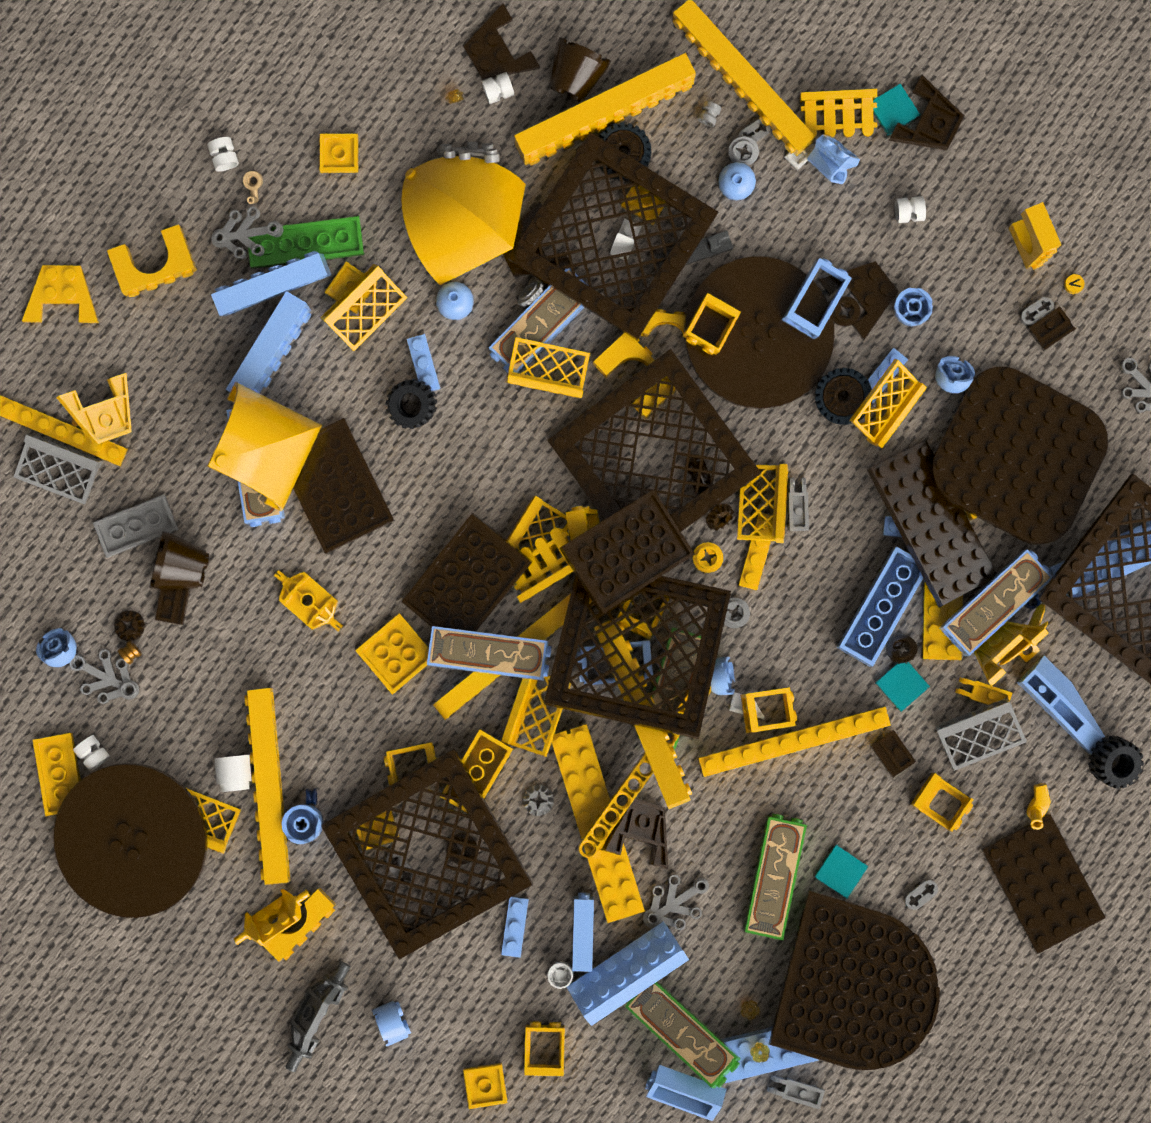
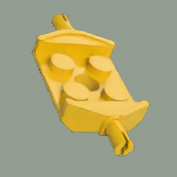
M280 570L277 571L278 574L275 573L274 577L281 581L283 585L279 601L312 630L325 624H330L338 632L343 625L334 619L338 603L337 599L307 575L306 572L299 573L291 578H287ZM306 595H310L313 598V603L309 606H305L302 601Z
M281 889L282 896L253 916L248 912L245 913V930L233 938L235 943L239 945V943L248 938L262 946L292 926L302 917L301 902L311 896L309 891L306 889L299 895L293 896L286 890ZM278 917V920L272 924L273 920Z

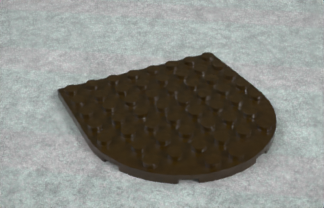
M807 891L768 1045L855 1070L881 1069L903 1061L920 1047V1044L930 1033L939 1008L940 987H938L937 969L926 945L916 933H913L903 922L892 916L813 891Z

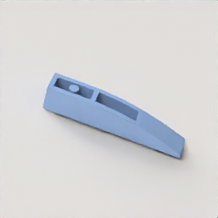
M1043 655L1017 684L1087 753L1092 755L1091 749L1097 746L1096 743L1098 741L1102 742V738L1105 735L1072 682Z

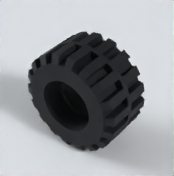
M416 379L406 380L397 384L387 395L389 398L386 400V405H388L386 410L387 413L390 412L391 414L389 418L391 420L394 419L397 426L402 425V428L414 429L428 423L433 418V414L437 409L435 407V404H437V399L434 398L435 392H432L430 390L431 387L429 385L426 386L425 382H419ZM407 393L415 394L421 401V410L416 415L408 414L402 406V399Z
M1119 736L1104 737L1102 742L1098 741L1096 743L1097 746L1091 749L1092 755H1089L1088 758L1091 760L1088 763L1091 768L1090 772L1096 779L1115 789L1120 787L1126 788L1127 784H1133L1134 779L1137 781L1139 778L1138 774L1142 773L1143 769H1141V766H1144V761L1141 760L1143 758V754L1140 753L1141 750L1133 743ZM1120 755L1118 765L1112 769L1114 759Z

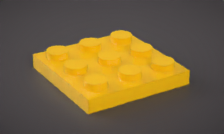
M399 613L355 651L393 695L427 666L429 647Z

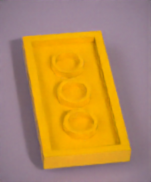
M924 582L922 659L962 660V652L939 627L963 606V595L938 607L926 582Z
M73 733L33 740L45 816L58 814L67 794L81 781L77 756L73 751L75 748Z

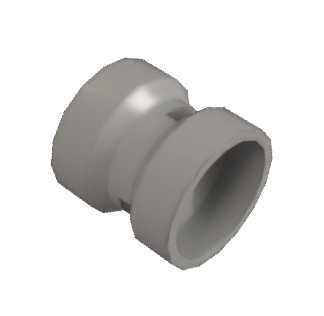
M705 101L702 106L703 111L699 114L697 120L702 124L714 127L717 121L716 116L720 114L722 108L716 103Z

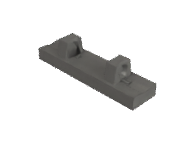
M728 231L703 238L686 265L733 250ZM672 249L667 250L668 255L670 254ZM664 252L655 255L656 259L665 257ZM665 261L658 262L659 268H661Z

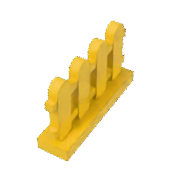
M877 89L801 92L800 102H804V106H801V112L804 111L806 127L815 137L817 130H824V135L834 137L837 129H843V135L850 138L854 135L855 129L862 128L864 136H871L874 128H877V122H873V108H877V103H873V99L877 97ZM861 99V103L854 104V100ZM842 100V104L835 105V101ZM816 101H823V105L816 106ZM854 109H861L862 123H855ZM835 110H842L843 124H836ZM816 111H823L824 125H817Z
M554 528L550 533L553 540L548 542L546 538L540 537L535 541L537 548L535 551H532L530 547H523L520 550L532 561L528 567L532 576L527 578L526 574L523 573L516 582L517 585L514 586L516 591L519 589L521 591V594L517 596L520 603L574 572L564 555L562 554L563 557L558 559L551 546L556 544L559 549L569 542L567 531L563 532L561 528ZM541 554L547 567L542 568L536 555ZM566 561L568 565L563 568L561 563ZM551 571L552 575L548 577L546 572ZM535 580L537 584L532 586L530 582Z

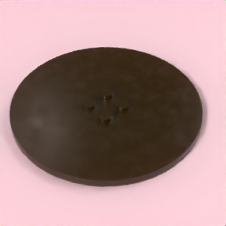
M762 256L745 257L731 261L716 269L695 291L687 308L684 332L707 293L741 312L720 352L716 355L707 354L702 350L703 347L688 343L684 337L687 355L693 369L701 381L717 396L745 408H775L803 396L824 374L834 347L835 335L832 314L819 337L815 339L782 320L807 276L799 268L776 258ZM813 280L794 313L818 326L829 304L823 292ZM705 306L691 333L715 346L729 319Z
M114 764L96 770L84 777L65 797L55 821V855L67 883L89 905L107 914L119 917H147L174 906L186 896L197 882L207 856L206 825L201 810L193 796L179 781L169 774L143 764Z

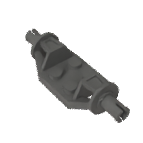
M340 961L333 976L324 975L323 980L308 988L291 1021L292 1043L289 1042L287 1046L293 1053L285 1065L289 1071L296 1073L303 1057L312 1058V1052L319 1042V1039L314 1034L318 1031L323 1016L326 1015L330 1004H339L344 991L348 989V986L343 982L348 970L351 968L347 963ZM332 985L326 992H323L324 989Z

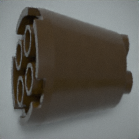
M559 37L553 59L549 83L552 86L550 89L561 94L564 92L569 93L568 98L580 102L581 99L584 100L606 72L611 60L603 59L602 55L577 43L568 42L567 44V39Z
M162 531L149 588L191 589L203 587L205 578L203 568L207 569L209 553L172 533Z

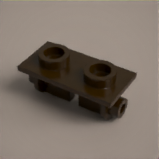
M691 457L688 468L699 469L700 458ZM703 459L702 470H708ZM688 470V474H691L693 481L697 483L698 472ZM701 472L700 483L710 485V474L703 476V472ZM699 486L698 494L700 495L709 487Z

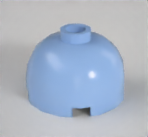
M730 163L719 174V189L728 199L743 200L755 188V174L751 167L745 163Z
M449 282L438 291L436 306L440 314L445 318L461 320L472 311L474 304L473 295L465 284Z
M907 288L895 300V316L904 325L911 327L921 325L932 314V298L921 288Z
M956 356L942 358L937 365L935 373L937 384L949 393L965 391L971 385L975 376L973 366L966 360L964 363L958 361L959 357Z
M62 628L53 629L42 637L44 639L42 643L38 642L36 646L38 658L48 666L58 668L70 663L77 651L75 639L67 630L64 631Z
M730 657L716 659L711 681V691L717 695H732L735 692V688L731 689L732 679L735 682L733 664L728 662Z

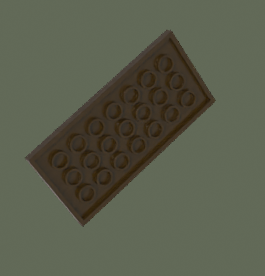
M926 440L867 469L938 607H941L990 581L997 573L964 510L948 502L937 491L931 474L934 453Z

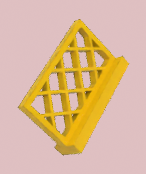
M373 264L320 318L355 351L407 297L379 266ZM381 276L386 281V289H376V281ZM365 292H372V303H362ZM376 292H386L385 302L376 303ZM389 292H397L400 298L396 302H389ZM352 305H359V316H349V308ZM362 305H372V316H362ZM376 305H385V313L382 316H375ZM338 319H346V329H337L333 324ZM349 319H359V329H349ZM362 319H372V326L369 329H362ZM349 332H359V339L354 344L349 341Z
M515 337L505 383L582 398L590 353ZM519 342L525 343L530 349L523 356L517 350ZM544 347L549 355L539 360L534 350ZM563 351L567 359L558 364L553 354ZM532 352L538 362L528 367L523 358ZM576 355L585 356L583 365L578 368L571 360ZM551 357L556 366L547 372L541 362ZM521 360L526 370L522 373L513 372L514 364ZM569 361L575 370L565 375L560 366ZM539 364L545 374L540 377H534L530 369ZM558 368L563 378L559 381H553L549 373ZM577 372L580 377L579 386L572 385L567 377Z
M894 359L850 421L867 437L866 440L869 443L883 448L927 387L923 383L918 382L899 360ZM898 367L899 376L893 377V372ZM904 379H909V382L903 388ZM894 381H898L897 390H893ZM888 383L887 392L882 393L883 385ZM898 394V397L892 403V395ZM887 396V405L881 406L882 397ZM876 398V407L871 408V402ZM887 409L886 413L881 418V410ZM876 411V420L870 421V412ZM862 414H865V422L859 423L858 419ZM875 424V428L870 433V425Z
M756 465L759 470L763 471L740 489L737 540L784 543L788 465ZM768 470L776 471V477L770 482L763 476ZM761 477L767 485L759 491L753 483ZM751 486L757 494L749 500L744 495V491ZM771 487L775 494L768 501L762 493ZM760 495L766 503L760 509H757L752 502ZM750 504L756 512L747 518L743 514V510ZM769 505L774 511L773 515L766 519L761 511ZM759 514L765 522L756 528L751 523V520ZM748 523L755 530L750 535H742V528ZM768 524L772 528V536H764L760 530Z
M533 496L507 538V541L520 551L518 544L521 540L528 539L532 551H535L536 549H533L531 538L544 537V535L551 533V531L543 533L541 522L551 520L554 529L556 528L554 519L563 517V519L567 520L566 515L539 497ZM542 506L549 509L550 518L540 520L539 510ZM538 523L541 534L530 536L528 528L531 524ZM566 523L565 527L562 528V531H563V532H566V531L568 530V524H567V523ZM556 544L551 546L553 551H555L557 548ZM540 561L539 563L542 568H545V561ZM533 580V581L530 582V583H531L532 585H534L536 581Z
M544 676V679L546 680V683L548 685L550 676ZM522 678L501 742L547 757L562 708H557L555 712L550 714L541 696V693L545 692L548 686L539 690L537 687L538 680ZM538 695L541 705L532 708L531 700ZM544 708L547 716L538 721L535 711ZM532 714L535 723L526 727L525 717ZM549 719L551 724L550 730L543 732L540 724ZM537 726L541 735L532 739L528 730ZM525 732L529 741L524 744L517 743L519 735ZM543 738L545 743L543 751L537 750L534 744L535 741Z
M187 789L191 795L197 797L199 801L198 806L202 808L205 816L203 818L204 820L206 819L210 828L207 830V833L211 832L213 835H207V848L224 854L241 809ZM210 802L214 803L217 812L207 815L203 806ZM228 809L234 811L233 819L225 822L221 812ZM219 814L223 824L212 828L208 818ZM223 826L227 833L224 841L216 838L214 830Z

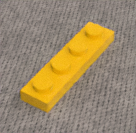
M762 513L766 519L772 516L769 514ZM759 514L755 524L756 528L765 522ZM766 524L760 532L764 536H772V528ZM751 540L738 586L757 591L771 541Z

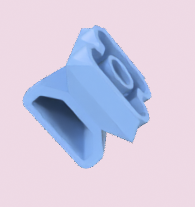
M824 134L816 140L815 148L807 158L828 180L838 184H843L846 180L847 169L856 167L860 161L842 143Z

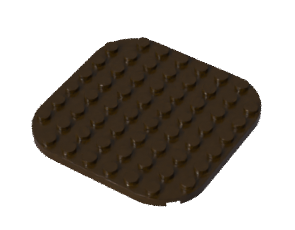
M993 367L977 375L967 388L933 456L931 474L937 491L951 504L1023 542L1035 545L1046 544L1061 538L1071 528L1107 453L1108 434L1100 417L1085 405L1016 369Z

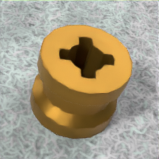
M130 640L124 648L118 650L120 656L129 665L133 663L134 658L142 655L141 651Z

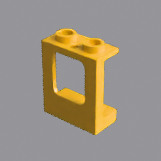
M931 773L911 805L947 830L953 832L954 829L957 830L962 824L961 818L965 813L968 814L972 809L974 799L960 792L941 779L936 773ZM940 789L945 790L961 802L960 808L950 821L929 807Z

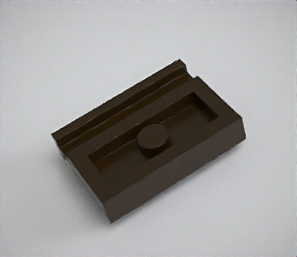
M1058 307L1028 328L1043 351L1076 329L1061 307Z
M161 589L155 620L184 625L190 589Z
M894 730L870 745L892 778L916 762Z

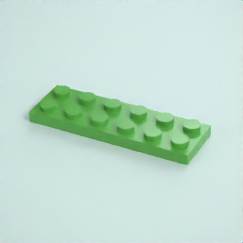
M359 216L284 225L283 234L277 238L269 234L249 237L254 243L263 246L265 250L262 256H256L248 248L251 269L287 265V261L294 258L302 260L305 258V254L312 251L324 254L326 260L364 255ZM276 227L271 228V231L276 230ZM260 247L256 248V253L260 252Z

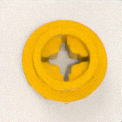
M702 543L694 550L693 563L698 570L704 573L715 572L723 563V553L714 543ZM704 550L709 555H716L711 559V566L707 561H700L705 557Z

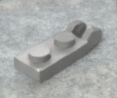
M789 478V531H809L806 478H801L800 480L801 492H794V478Z
M771 1075V1080L785 1084L783 1091L768 1086V1092L779 1095L783 1099L820 1109L825 1089L790 1078L785 1079Z

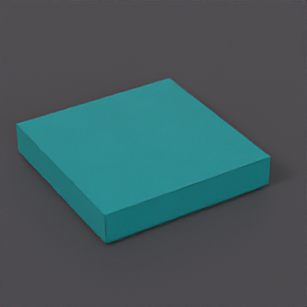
M901 83L873 100V103H877V108H873V113L887 135L892 134L897 123L905 126L920 117V113Z
M909 662L907 664H896L875 682L900 712L930 687Z
M835 844L814 877L848 899L868 866Z

